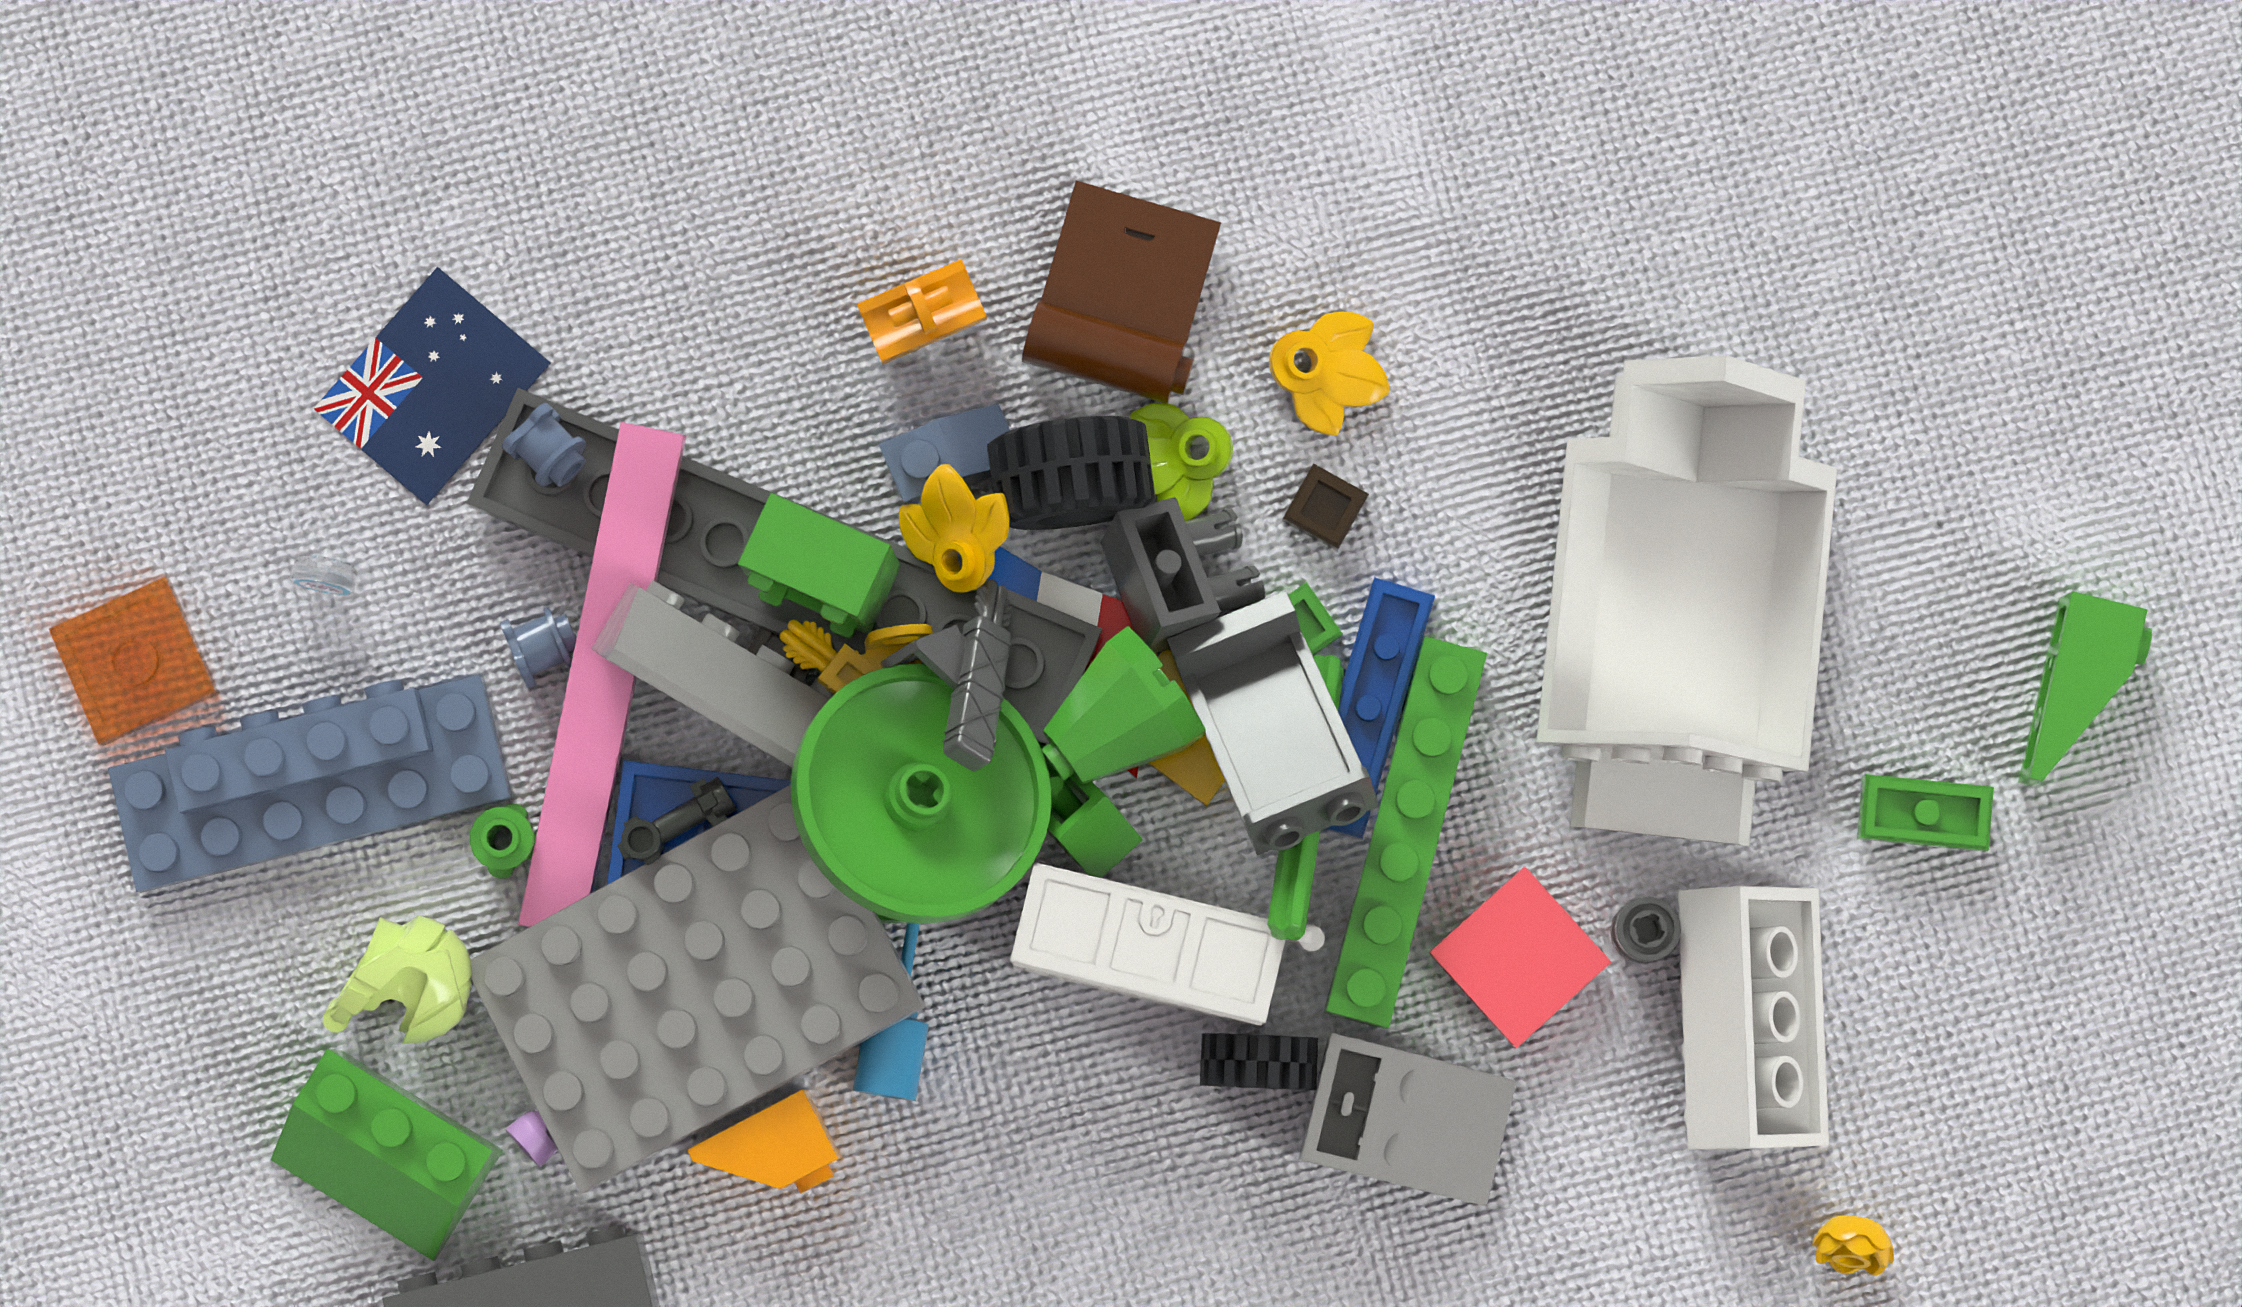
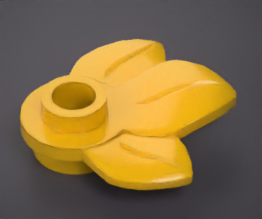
M1353 312L1325 314L1313 324L1309 331L1297 330L1289 332L1280 337L1271 349L1269 368L1273 379L1282 389L1291 393L1296 416L1305 426L1313 431L1337 436L1343 425L1344 407L1368 406L1380 401L1390 392L1389 381L1382 366L1370 354L1363 352L1374 328L1373 322L1363 315ZM1298 350L1307 353L1311 359V367L1307 373L1299 371L1294 364V355Z
M941 464L926 481L921 495V504L901 505L899 510V526L903 539L917 559L934 566L935 573L940 582L951 591L963 593L976 590L992 574L995 565L994 551L1006 541L1009 531V511L1005 495L1003 493H994L982 496L976 500L957 471L950 464ZM958 552L962 557V568L958 562Z

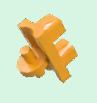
M962 259L857 303L859 312L882 365L987 320L986 313Z

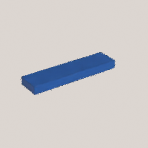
M1374 577L1342 682L1338 708L1339 716L1362 766L1366 767L1371 778L1375 796L1435 599V595ZM1371 810L1366 811L1360 819L1344 826L1332 825L1325 829L1362 840Z

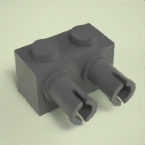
M1176 497L1151 503L1145 508L1118 511L1104 534L1100 544L1133 630L1154 653L1170 649L1167 638L1212 621L1219 614L1238 610L1265 599L1263 580L1251 583V579L1257 578L1260 575L1254 565H1248L1243 569L1207 578L1199 558L1228 549H1238L1242 546L1243 534L1240 523L1229 526V522L1236 521L1238 518L1233 509L1228 508L1219 513L1185 521Z

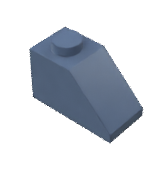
M994 404L938 418L878 445L904 505L921 504L924 485L929 476L941 464H950L963 478L968 487L990 478L987 444L999 435L1010 431L999 404Z

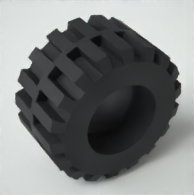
M1087 416L1052 420L1012 429L999 435L987 444L993 494L1003 493L1005 495L1009 511L1010 528L1019 530H1049L1110 522L1118 511L1145 508L1156 501L1147 429L1145 423L1123 416Z

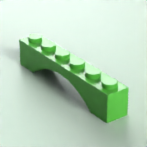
M1426 636L1421 643L1375 825L1323 1012L1325 1014L1381 1029H1388L1390 1026L1487 652Z

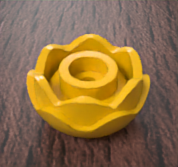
M1836 1216L1831 1218L1819 1229L1812 1243V1246L1816 1247V1262L1818 1264L1829 1262L1834 1270L1841 1274H1851L1864 1269L1869 1274L1878 1276L1883 1273L1888 1263L1892 1264L1894 1261V1248L1890 1237L1882 1225L1863 1217Z

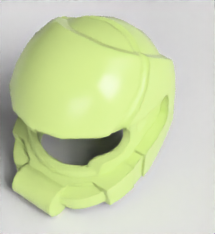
M418 915L410 922L400 925L380 917L366 952L339 996L329 1003L323 1015L325 1028L331 1032H341L347 1027L353 1015L356 1016L364 1010L373 1011L381 1002L393 999L402 1002L407 1010L398 1030L406 1033L402 1044L422 1043L444 1035L462 1019L467 1009L468 997L472 986L470 979L472 968L471 958L465 944L452 929L446 930L445 924L431 918Z

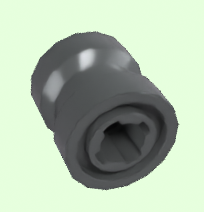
M1654 897L1638 898L1622 906L1614 915L1610 927L1611 941L1617 952L1628 961L1639 964L1654 962L1669 955L1678 944L1681 934L1680 920L1673 907L1665 901Z

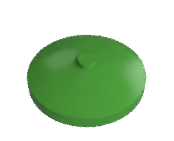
M901 664L890 668L884 667L869 672L841 688L826 702L806 729L797 748L791 776V801L797 830L808 854L821 873L835 888L860 906L882 916L913 923H938L961 919L977 913L1004 896L1025 875L1040 852L1046 837L1051 812L1050 778L1040 745L1029 725L1004 697L1000 705L1002 709L999 711L995 752L989 764L973 772L944 754V731L947 728L951 704L950 696L953 689L926 664Z

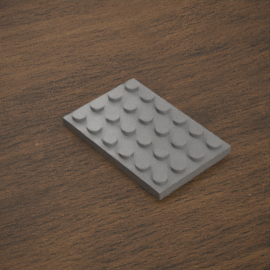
M791 785L661 855L659 860L652 864H644L471 959L472 976L470 979L580 1193H586L926 1008L877 913L860 906L845 896L831 884L812 861L797 830L792 809Z

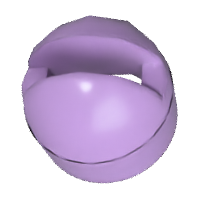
M539 1111L526 1112L505 1129L515 1143L538 1167H541L558 1150Z

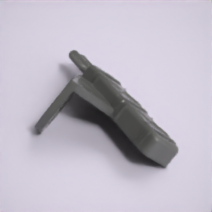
M993 579L987 580L985 585L976 589L978 595L975 596L974 608L978 616L964 624L962 634L957 625L914 640L880 663L882 668H890L920 659L953 689L950 696L951 704L947 728L944 731L943 752L947 757L973 772L989 764L992 756H994L999 711L1002 709L1000 707L1003 702L1002 695L1005 690L1004 680L1007 662L1010 658L1009 651L1012 647V634L1004 629V627L1010 625L1008 619L1011 618V614L1008 612L1012 611V607L1009 606L1010 600L1006 599L1007 588L1003 585L998 586L997 582Z

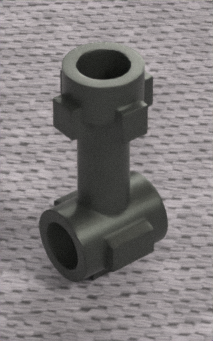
M717 776L709 782H706L703 778L690 785L694 798L652 822L641 820L638 816L624 822L625 829L621 836V842L617 845L624 859H635L650 865L661 858L665 843L705 820H708L713 827L727 820L726 816L736 811L737 808L720 778Z

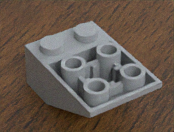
M1330 1033L1328 1034L1317 1080V1088L1314 1092L1298 1160L1487 1207L1517 1081L1403 1050Z

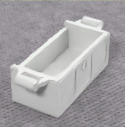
M1033 863L1023 876V878L1030 879L1010 962L1018 970L1260 1028L1266 1023L1285 941L1298 944L1304 952L1314 953L1323 946L1325 935L1319 927L1310 925L1306 927L1302 938L1297 941L1289 939L1278 940L1272 937L1271 930L1267 925L1268 919L1040 863Z

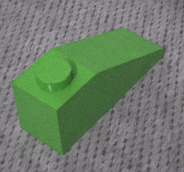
M2074 591L2059 598L2018 783L2031 786L2042 782L2134 672L2135 664L2143 665L2145 663L2152 640V628L2144 627L2148 609Z

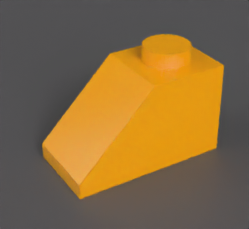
M805 1089L687 1149L693 1162L778 1189L787 1188L795 1183L800 1194L833 1178L834 1174L829 1165L842 1159L808 1090Z

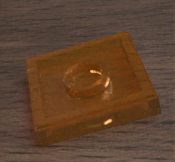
M167 577L160 578L49 628L99 745L105 746L220 694L171 580Z

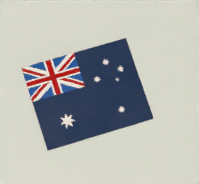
M437 267L313 409L425 505H428L505 417L517 388L527 391L551 362Z

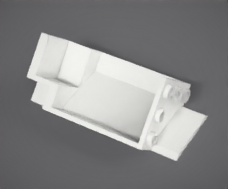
M1728 355L1624 361L1623 375L1615 376L1609 437L1567 439L1537 742L1562 747L1561 758L1576 761L1570 827L1750 846L1756 781L1781 782L1782 771L1808 772L1837 468L1799 457L1806 380Z

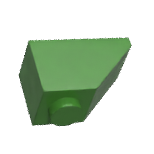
M1039 744L1041 749L1045 747L1044 745ZM1045 759L1051 785V812L1047 832L1087 875L1102 878L1114 866L1120 863L1143 839L1093 782L1081 785L1073 775L1063 781Z

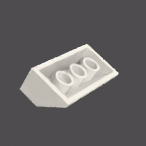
M1732 886L1678 890V917L1681 927L1680 994L1682 997L1684 1037L1682 1057L1685 1064L1686 1091L1684 1119L1687 1127L1688 1150L1829 1146L1819 888Z

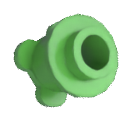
M511 803L504 807H494L484 811L475 820L470 830V846L473 855L482 865L488 867V871L492 876L499 879L511 877L515 867L528 859H532L536 834H534L531 824L527 819V810L519 804ZM509 828L512 833V842L506 849L498 850L494 844L495 835L499 830Z

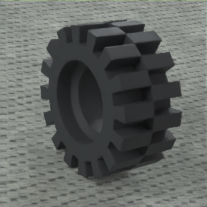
M1202 1033L1200 1086L1316 1090L1318 1038Z

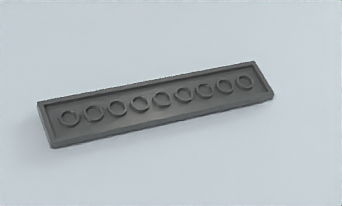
M517 388L467 504L473 509L593 558L619 429ZM543 403H548L561 416L558 423L573 438L579 436L586 441V447L582 453V456L586 459L585 465L573 479L562 486H557L554 482L546 486H539L535 481L537 473L522 458L515 460L501 447L506 437L521 426L529 418L530 414ZM682 455L657 583L673 592L777 635H780V632L783 630H788L787 625L791 620H797L802 625L806 620L809 623L815 622L817 629L822 627L824 634L830 633L834 650L839 652L843 645L847 644L854 651L857 650L858 654L864 655L866 653L865 639L867 634L856 630L852 638L842 637L831 631V621L824 619L821 614L785 598L780 607H774L761 601L758 597L760 590L748 584V577L740 568L738 562L772 492ZM789 500L890 544L901 567L872 631L899 625L928 624L932 626L933 633L957 625L962 634L964 624L978 616L974 608L975 596L978 595L976 590L963 593L951 591L940 582L935 573L934 566L917 559L908 548ZM1007 589L1006 599L1010 600L1009 606L1012 607V611L1008 612L1011 614V618L1008 619L1010 625L1004 627V629L1012 634V647L1009 651L1010 658L1007 662L1004 680L1005 690L1002 696L1020 713L1029 725L1038 743L1046 746L1049 742L1044 736L1043 730L1088 669L1102 637L1103 629Z

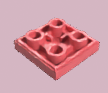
M1525 866L1429 952L1430 956L1514 1049L1518 1048L1611 963L1609 958Z

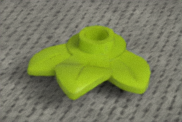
M1156 402L1141 407L1131 413L1130 418L1141 421L1146 425L1157 501L1176 497L1185 521L1195 519L1203 513L1211 502L1213 478L1223 473L1232 459L1233 441L1231 435L1220 422L1208 417L1190 418L1173 404ZM1204 436L1209 443V451L1204 458L1195 460L1190 452L1191 444L1196 438Z

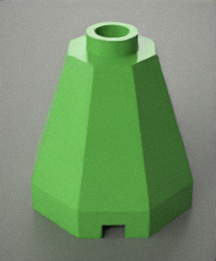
M1129 626L1106 642L1043 730V734L1049 744L1042 748L1041 751L1047 762L1063 781L1073 775L1081 785L1182 752L1203 737L1204 732H1206L1204 724L1185 693L1175 680L1169 681L1160 669L1164 665Z

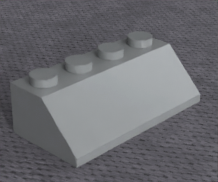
M654 580L650 582L646 591L630 582L591 649L608 661L793 768L797 748L806 729L834 694L830 691L827 692L826 688L817 682L818 677H816L811 687L791 677L789 674L795 664L766 646L762 645L758 653L754 655L735 644L740 631L707 612L700 623L679 611L686 599Z

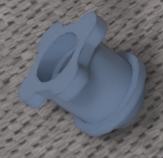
M548 403L538 406L521 426L506 437L501 447L515 460L522 458L537 473L535 481L539 486H546L553 482L557 486H562L573 479L585 465L586 459L582 456V453L585 450L586 441L579 436L573 438L558 423L561 416Z
M549 607L543 609L544 616L512 628L509 619L499 622L527 689L536 686L533 675L564 662L567 668L571 667L572 660L569 654L574 652L575 634L567 615L564 614L554 618Z

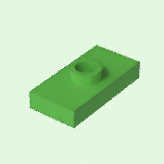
M1865 774L1862 776L1857 839L1980 852L1989 851L1994 787Z

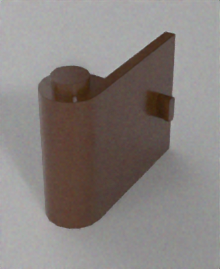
M1076 180L1041 301L1037 303L1028 329L1022 353V362L1165 404L1169 403L1172 392L1184 395L1194 359L1183 356L1222 223Z

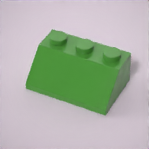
M327 1049L292 1104L270 1160L432 1261H435L503 1150L344 1051Z

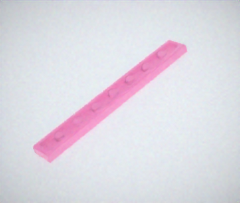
M625 422L620 423L518 925L531 927L593 893L637 677L608 661L591 648L630 582L645 591L652 580L657 582L687 435Z

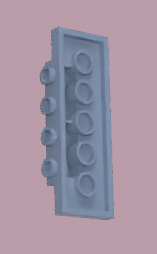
M479 674L419 690L414 687L404 690L402 680L385 681L364 688L365 700L342 705L340 695L317 698L302 704L304 711L302 716L280 721L278 711L262 712L240 719L242 731L222 736L217 735L216 727L190 730L178 735L180 746L164 750V754L109 767L108 772L136 892L143 893L513 800L484 676Z

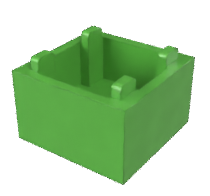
M770 493L738 562V565L748 577V584L760 590L758 597L761 601L774 607H780L785 598L817 612L824 619L831 621L830 629L833 633L847 639L852 638L856 630L867 635L872 631L901 567L890 544L773 493Z

